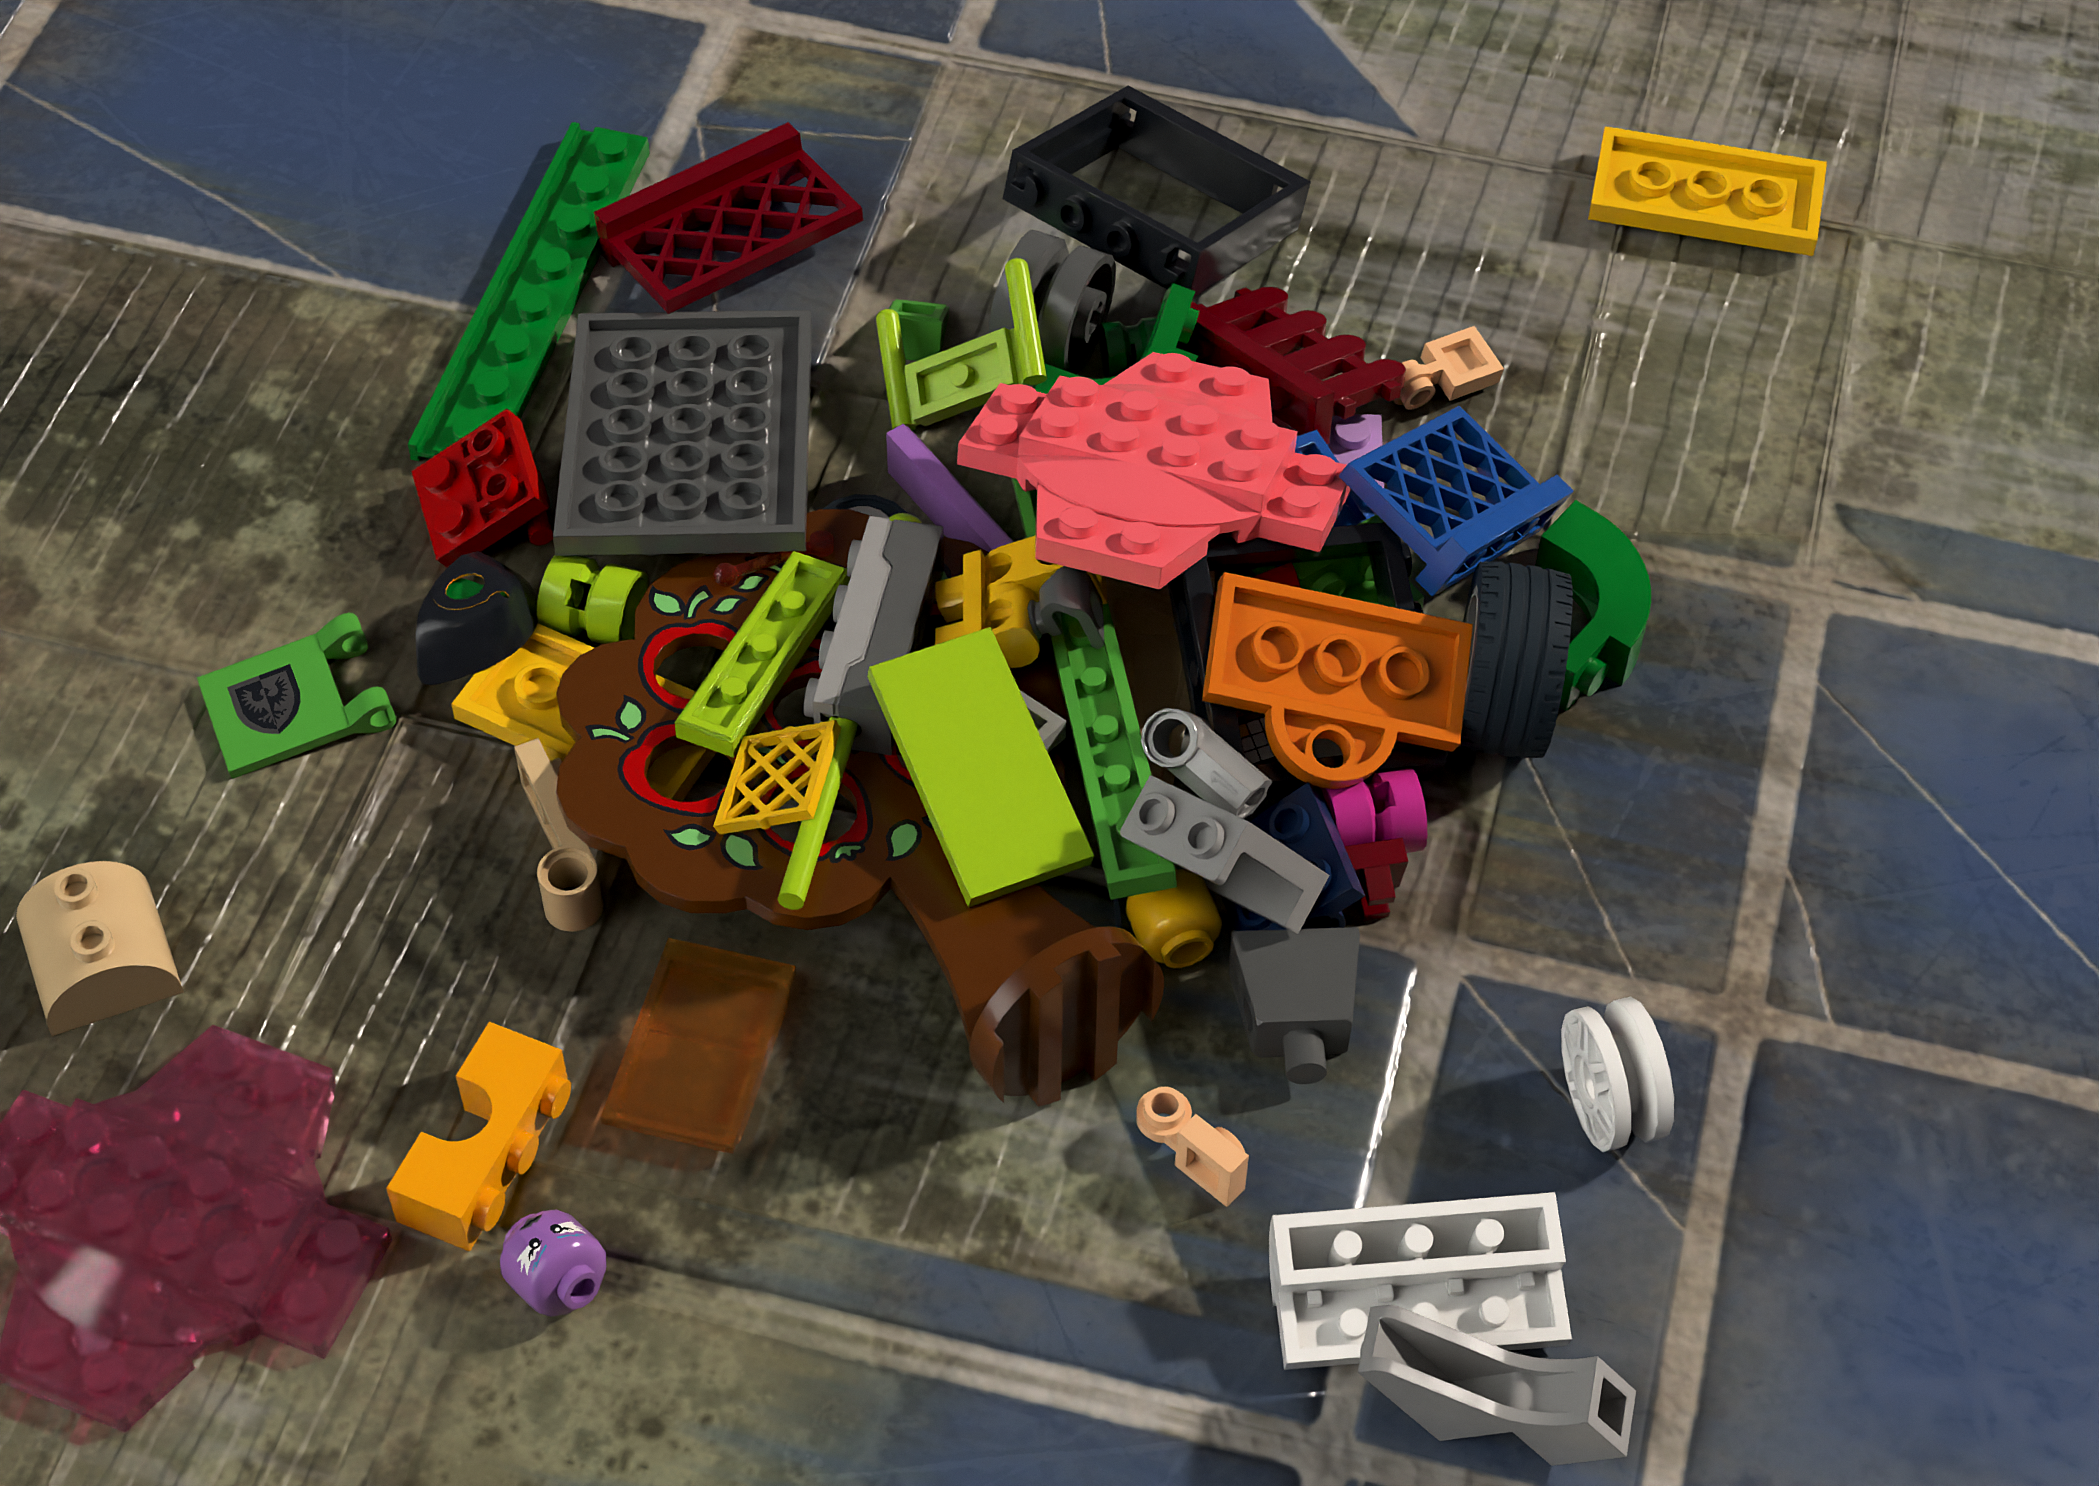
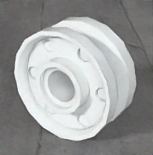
M1632 997L1614 1000L1607 1005L1603 1019L1597 1011L1589 1006L1574 1009L1565 1014L1561 1029V1041L1566 1081L1577 1116L1592 1144L1602 1152L1619 1149L1627 1145L1631 1130L1635 1136L1644 1142L1668 1136L1674 1122V1094L1670 1069L1654 1022L1641 1002Z

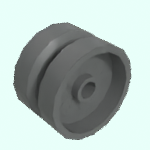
M1029 230L1021 237L1010 254L1008 261L1013 258H1021L1028 264L1044 363L1077 375L1085 367L1099 341L1100 324L1106 323L1115 287L1116 264L1113 255L1086 246H1078L1069 254L1065 239L1038 230ZM1005 268L1000 277L992 304L989 333L1004 327L1008 330L1014 328Z

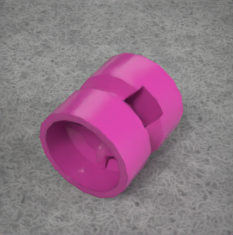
M1413 768L1374 773L1369 784H1365L1362 781L1354 786L1340 789L1318 788L1323 794L1344 846L1403 838L1406 853L1423 851L1425 849L1428 835L1425 801L1418 776Z

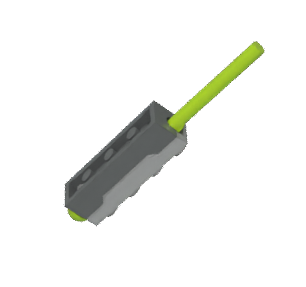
M898 513L889 518L869 516L862 541H852L847 562V575L850 577L848 586H838L834 599L833 620L837 623L834 632L824 631L821 639L819 668L822 669L819 679L810 678L807 684L804 715L813 717L814 724L836 720L841 727V731L814 819L801 822L777 900L779 904L790 910H798L804 905L850 751L857 750L892 756L895 739L868 680L869 666L922 649L936 600L935 585L937 581H941L944 572L943 526L924 524L912 514Z

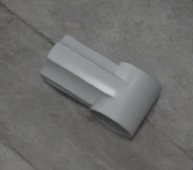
M1166 708L1155 712L1149 717L1142 729L1141 743L1147 757L1155 764L1167 768L1204 801L1244 819L1252 814L1267 796V790L1272 781L1218 736L1210 723L1199 715L1179 709ZM1180 724H1185L1190 733V744L1182 755L1174 757L1168 746L1169 736L1174 728Z

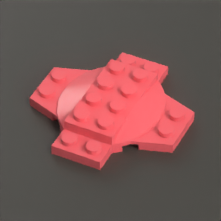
M1152 352L1103 385H1099L1094 380L1086 377L1069 378L1059 376L1048 394L1037 392L1028 385L1000 383L958 443L957 465L1015 478L1025 492L1037 489L1035 559L1155 589H1161L1205 557L1208 550V541L1221 533L1232 532L1231 537L1237 544L1255 538H1263L1320 552L1351 491V488L1338 476L1347 466L1346 464L1337 463L1324 455L1295 453L1298 431L1278 427L1272 422L1268 378L1250 375L1247 371L1238 367L1220 368L1194 362L1188 357L1177 353L1160 354Z

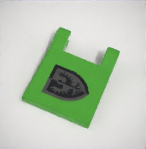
M341 614L328 622L316 634L197 677L232 779L353 733H378L386 731L395 725L396 716L394 710L390 705L386 691L382 687L376 686L364 690L344 707L326 659L354 658L367 651L368 642L355 614Z

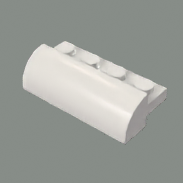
M1555 1192L1272 1216L1269 1231L1270 1280L1273 1306H1277L1284 1370L1359 1364L1360 1348L1365 1337L1370 1307L1381 1305L1402 1307L1508 1351L1567 1346L1572 1340L1561 1272L1566 1259Z

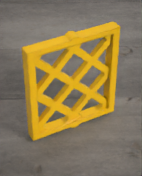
M836 720L798 727L788 726L782 730L744 736L713 825L716 831L721 835L756 828L768 829L774 825L814 819L841 731V727ZM816 738L804 749L796 744L801 740ZM777 745L764 757L757 751L762 747ZM788 749L796 755L779 770H776L771 765ZM819 750L816 761H814L811 756ZM752 758L756 763L748 769ZM804 763L810 770L791 784L785 777ZM765 770L770 777L751 791L746 784ZM779 784L784 791L769 804L765 805L760 798L775 785ZM808 785L805 796H803L799 791ZM741 792L745 796V798L742 799L739 803H737ZM791 798L799 804L797 807L778 810ZM751 805L759 811L757 814L738 817Z

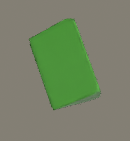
M899 299L892 301L889 309L896 311L899 315L905 360L918 361L942 352L950 307H947V304Z

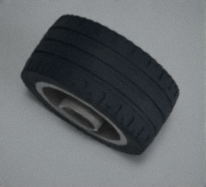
M1479 562L1477 564L1471 581L1463 622L1473 624L1461 743L1458 747L1474 752L1478 750L1481 753H1499L1502 756H1518L1519 758H1543L1547 753L1560 707L1570 643L1573 588L1569 574L1549 568L1542 569V567L1527 565L1525 567L1522 564Z

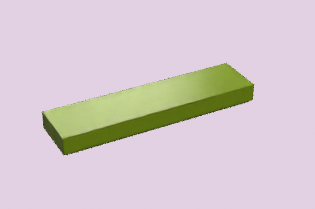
M793 551L675 721L676 737L734 758L738 753L742 738L750 735L832 613L838 586H848L850 577L847 575V569Z

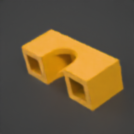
M488 1022L456 1074L464 1111L488 1120L487 1125L475 1136L462 1141H446L420 1132L386 1187L396 1222L469 1252L483 1230L490 1231L498 1222L504 1208L506 1190L516 1173L522 1175L529 1169L538 1150V1136L549 1118L556 1119L561 1115L571 1093V1081L567 1077L561 1049L492 1022Z

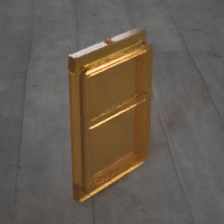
M668 937L601 1114V1123L632 1132L733 1154L736 1144L741 1141L785 1016L790 1001L789 992L796 975V966Z

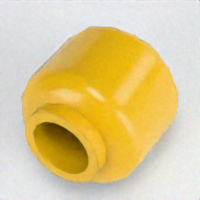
M1175 869L1176 888L1128 896L1126 914L1136 939L1156 962L1165 963L1166 966L1171 968H1182L1193 965L1210 954L1213 950L1214 942L1221 932L1222 919L1204 879L1187 869Z

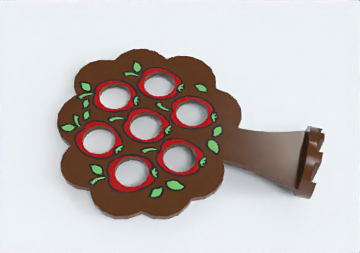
M819 509L808 512L806 551L796 552L847 569L851 543L853 540L862 541L869 516L871 515L851 509ZM944 537V572L941 580L963 574V554L981 549L984 556H986L989 552L972 542ZM793 551L782 553L755 552L754 554H708L674 566L650 584L635 609V639L602 644L580 655L562 674L556 692L562 727L575 743L559 766L556 794L558 806L568 829L589 847L627 859L639 886L659 903L688 913H729L748 909L774 925L813 930L841 926L871 911L887 892L892 889L913 916L948 980L969 1043L972 1065L1003 1103L1004 1095H1029L1038 1107L1061 1100V1083L1084 1070L1095 1081L1116 1065L1118 1041L1132 1026L1140 1012L1142 1011L1151 1022L1157 1013L1164 992V976L1160 966L1130 932L1111 926L1094 927L1060 904L1038 884L968 907L910 773L902 767L897 757L899 748L896 741L892 756L857 750L850 751L838 793L852 802L857 812V818L849 831L834 841L822 844L804 905L798 910L784 908L777 900L795 843L784 840L771 827L768 829L756 828L720 835L713 825L726 787L713 797L697 802H678L661 796L650 787L647 781V772L657 758L669 750L682 746H699L676 737L675 721L690 699L670 694L661 687L656 680V671L663 660L682 649L693 646H711L724 651ZM935 600L927 630L963 621V619L947 623L939 611L937 601ZM1046 633L1039 639L1040 651L1038 657L1031 664L1010 668L1020 691L1066 720V737H1068L1072 733L1049 635ZM814 639L750 735L783 729L778 725L774 711L781 700L794 690L807 687L810 678H820L822 669L819 668L821 639ZM815 739L801 740L796 744L804 749ZM777 745L762 747L757 751L764 757ZM1053 748L1048 754L1065 789V764L1056 748ZM788 749L771 765L776 770H779L796 755ZM819 750L811 756L814 761H816ZM725 755L728 759L731 760L732 764L734 765L736 756L733 758ZM752 758L748 769L756 763ZM802 763L785 778L793 784L810 769ZM763 770L749 781L746 786L753 791L767 780L770 775ZM777 784L763 795L760 800L767 805L780 795L784 789ZM741 792L737 803H739L742 799L745 798V796ZM751 805L738 817L757 814L759 811Z

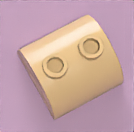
M95 861L73 865L52 873L36 883L20 901L16 914L17 923L51 1036L184 993L146 877L134 867L111 861Z

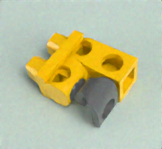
M1035 536L997 547L986 556H984L981 549L963 554V574L936 582L935 598L938 609L947 623L963 619V621L935 628V645L991 627L1009 668L1023 667L1031 664L1038 657L1040 651L1039 639L1042 638L1043 634L1050 633L1051 636H1057L1063 633L1062 612L1078 619L1093 648L1100 649L1104 645L1103 604H1107L1106 576L1035 559Z

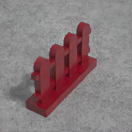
M1245 287L1236 290L1234 298L1209 307L1192 301L1190 308L1199 311L1196 325L1188 344L1178 341L1176 348L1198 355L1196 360L1198 363L1220 368L1238 367L1244 369L1250 375L1268 378L1272 422L1278 427L1298 431L1297 436L1317 430L1327 445L1330 443L1332 417L1337 415L1342 419H1347L1355 415L1357 407L1379 398H1384L1389 402L1400 398L1401 389L1404 387L1406 368L1396 360L1380 359L1366 363L1364 361L1366 343L1362 338L1348 334L1338 335L1330 339L1326 338L1327 319L1323 314L1310 310L1288 314V294L1276 287H1262L1253 291ZM1343 372V374H1340V375H1337V376L1332 377V378H1330V379H1327V380L1322 381L1323 379L1329 378V377H1331V376H1334V375H1336V374H1339V373Z

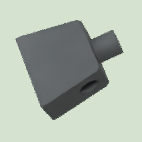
M1359 927L1301 929L1298 934L1288 929L1232 931L1228 966L1229 977L1251 1051L1260 1058L1284 1057L1286 1077L1293 1083L1312 1084L1322 1080L1327 1075L1325 1055H1341L1348 1051L1354 1012L1360 940Z

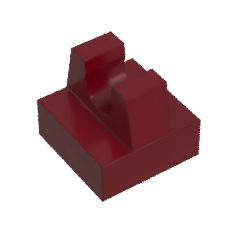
M1403 838L1345 846L1365 894L1363 898L1357 901L1363 921L1389 917L1390 909L1388 903L1394 902L1396 898L1394 887L1400 886L1409 862Z

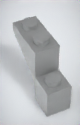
M1381 1305L1370 1307L1365 1337L1360 1348L1358 1373L1439 1441L1513 1432L1551 1466L1627 1457L1636 1390L1598 1356L1579 1359H1545L1525 1356L1502 1349L1399 1306Z

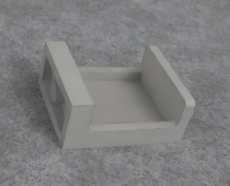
M1151 775L1120 830V835L1128 841L1201 876L1209 891L1296 934L1300 932L1330 876L1249 821Z

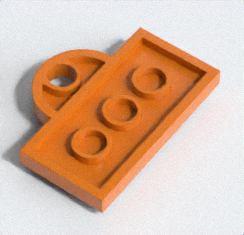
M1224 572L1217 585L1202 701L1265 714V731L1273 754L1280 764L1299 780L1327 789L1354 786L1369 778L1386 761L1396 741L1453 752L1460 745L1473 624ZM1324 738L1335 742L1343 754L1342 766L1330 768L1319 763L1312 751L1313 741Z

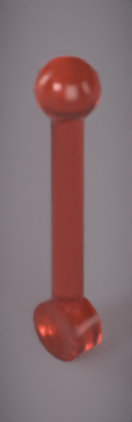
M816 531L810 535L809 541L806 542V551L796 552L804 555L813 553L816 556H828L834 550V537L830 532ZM793 551L774 552L734 566L730 563H720L714 569V581L719 586L730 587L735 583L737 577L786 562Z

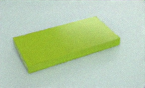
M991 627L869 666L868 680L968 907L1092 863L1094 853Z

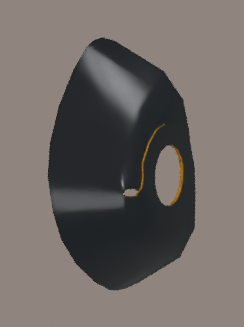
M479 551L463 554L456 559L435 581L418 613L416 655L417 675L420 681L424 684L436 685L457 680L487 669L511 656L528 641L538 624V597L530 583L519 573ZM476 575L484 579L485 584L483 588L472 597L452 599L446 594L448 586L461 577ZM499 592H505L509 598H505Z

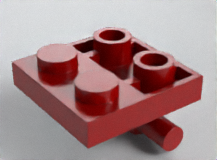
M505 409L411 471L436 560L447 568L461 555L483 551L524 523L532 544L545 545L553 539V530L547 514L550 500L542 475L536 469L522 421L509 409Z

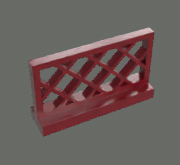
M789 122L594 212L602 256L612 267L622 264L667 314L864 221L862 207L802 149L800 133ZM804 177L808 179L806 187L789 186V184ZM755 200H761L758 210L740 208ZM773 201L800 203L797 213L770 211ZM812 205L834 206L838 209V211L827 216L809 214ZM706 223H712L709 233L692 231ZM725 224L752 226L748 236L721 234ZM764 227L791 230L789 234L779 239L761 238ZM663 245L660 256L643 255V253ZM676 247L703 249L699 260L672 257ZM715 250L742 253L741 257L731 262L711 261ZM666 274L693 276L691 281L672 290H669L663 283Z

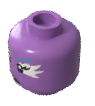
M557 1209L529 1214L516 1222L505 1237L500 1256L501 1274L508 1285L536 1312L550 1317L568 1314L590 1303L599 1291L607 1266L606 1252L599 1241L572 1215Z

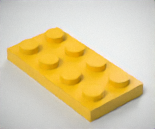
M1605 126L1588 220L1813 256L1818 240L1827 162Z
M538 623L528 641L515 653L473 675L451 703L454 718L514 746L539 738L550 761L556 758H560L563 761L575 741L562 727L556 692L564 671L580 655L594 649V647ZM656 674L658 684L670 694L691 699L696 692ZM682 746L669 750L654 761L647 772V781L650 787L661 796L682 802L717 752L702 746Z

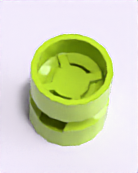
M554 555L545 570L537 600L538 623L573 637L579 636L586 630L588 638L592 642L600 644L635 639V609L649 587L648 576L644 571L613 563L607 564L600 570L597 561L589 557Z

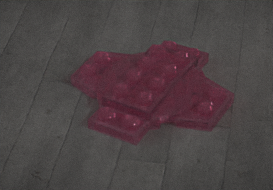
M212 1025L135 1092L118 1095L96 1104L76 1098L71 1107L22 1090L0 1123V1233L9 1237L14 1258L19 1266L13 1296L0 1341V1383L126 1432L195 1369L192 1360L209 1345L232 1339L236 1347L263 1335L325 1359L393 1241L389 1227L328 1205L315 1162L322 1155L337 1084L333 1069Z

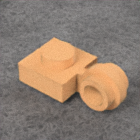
M1472 326L1425 343L1420 357L1424 364H1418L1416 360L1402 362L1406 368L1404 387L1401 389L1400 398L1393 401L1398 405H1404L1408 410L1419 408L1434 396L1436 389L1433 385L1439 384L1449 401L1499 383L1504 368L1476 327Z
M1158 1087L1144 1094L1138 1102L1136 1121L1140 1131L1147 1138L1158 1143H1165L1176 1152L1175 1166L1228 1207L1245 1190L1249 1155L1245 1153L1240 1141L1225 1128H1213L1197 1114L1191 1118L1192 1109L1188 1099L1171 1087ZM1165 1113L1171 1116L1163 1117L1157 1114Z

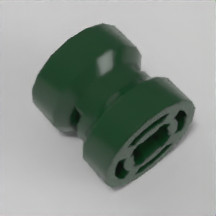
M1156 317L1142 318L1137 325L1124 326L1119 321L1100 324V352L1105 378L1117 376L1139 362L1146 349Z

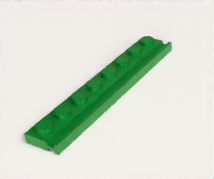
M572 122L408 442L411 460L420 461L421 457H434L505 409H509L521 419L601 255L594 212L630 195L650 154L648 137L595 127L593 132L581 130L580 123Z

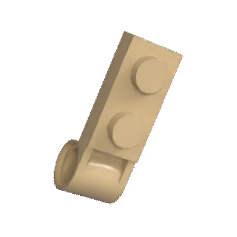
M539 738L515 746L514 749L521 784L553 848L541 859L537 868L544 912L547 920L554 927L569 932L580 931L592 926L599 919L603 911V899L597 864L588 845L568 829L558 806L556 789L559 766L562 761L560 758L550 761ZM569 887H578L573 890L564 891V889Z

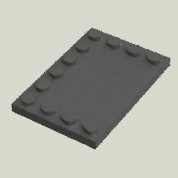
M811 310L672 312L670 314L666 312L578 314L553 532L555 556L580 555L592 557L597 555L628 554L653 556L682 553L720 554L806 551L812 347Z

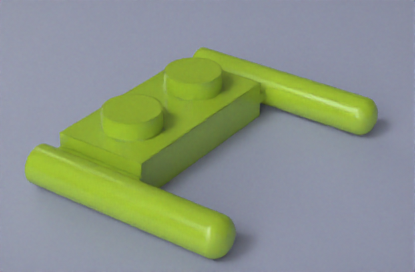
M1013 258L1005 265V275L1014 323L1013 329L1008 330L1004 327L906 365L898 313L892 309H884L876 315L892 429L904 424L913 431L919 424L927 426L984 405L1000 383L1007 385H1036L1047 380L1029 267L1024 259Z

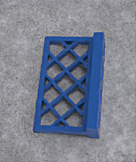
M1460 406L1351 461L1338 475L1427 564L1415 580L1432 597L1473 573L1479 562H1491L1538 533L1574 492L1558 475L1539 484ZM1454 431H1455L1466 443L1457 440L1456 437H1455ZM1428 449L1441 453L1443 459L1429 454ZM1400 463L1414 468L1416 474L1402 469ZM1463 463L1476 467L1478 473L1465 468ZM1498 476L1503 478L1509 485L1500 482ZM1436 477L1450 482L1451 488L1437 483ZM1374 479L1386 483L1388 489L1381 487ZM1471 491L1485 496L1486 501L1473 497ZM1408 492L1422 497L1424 503L1409 498ZM1444 506L1458 511L1460 517L1447 513ZM1419 523L1431 527L1433 537Z

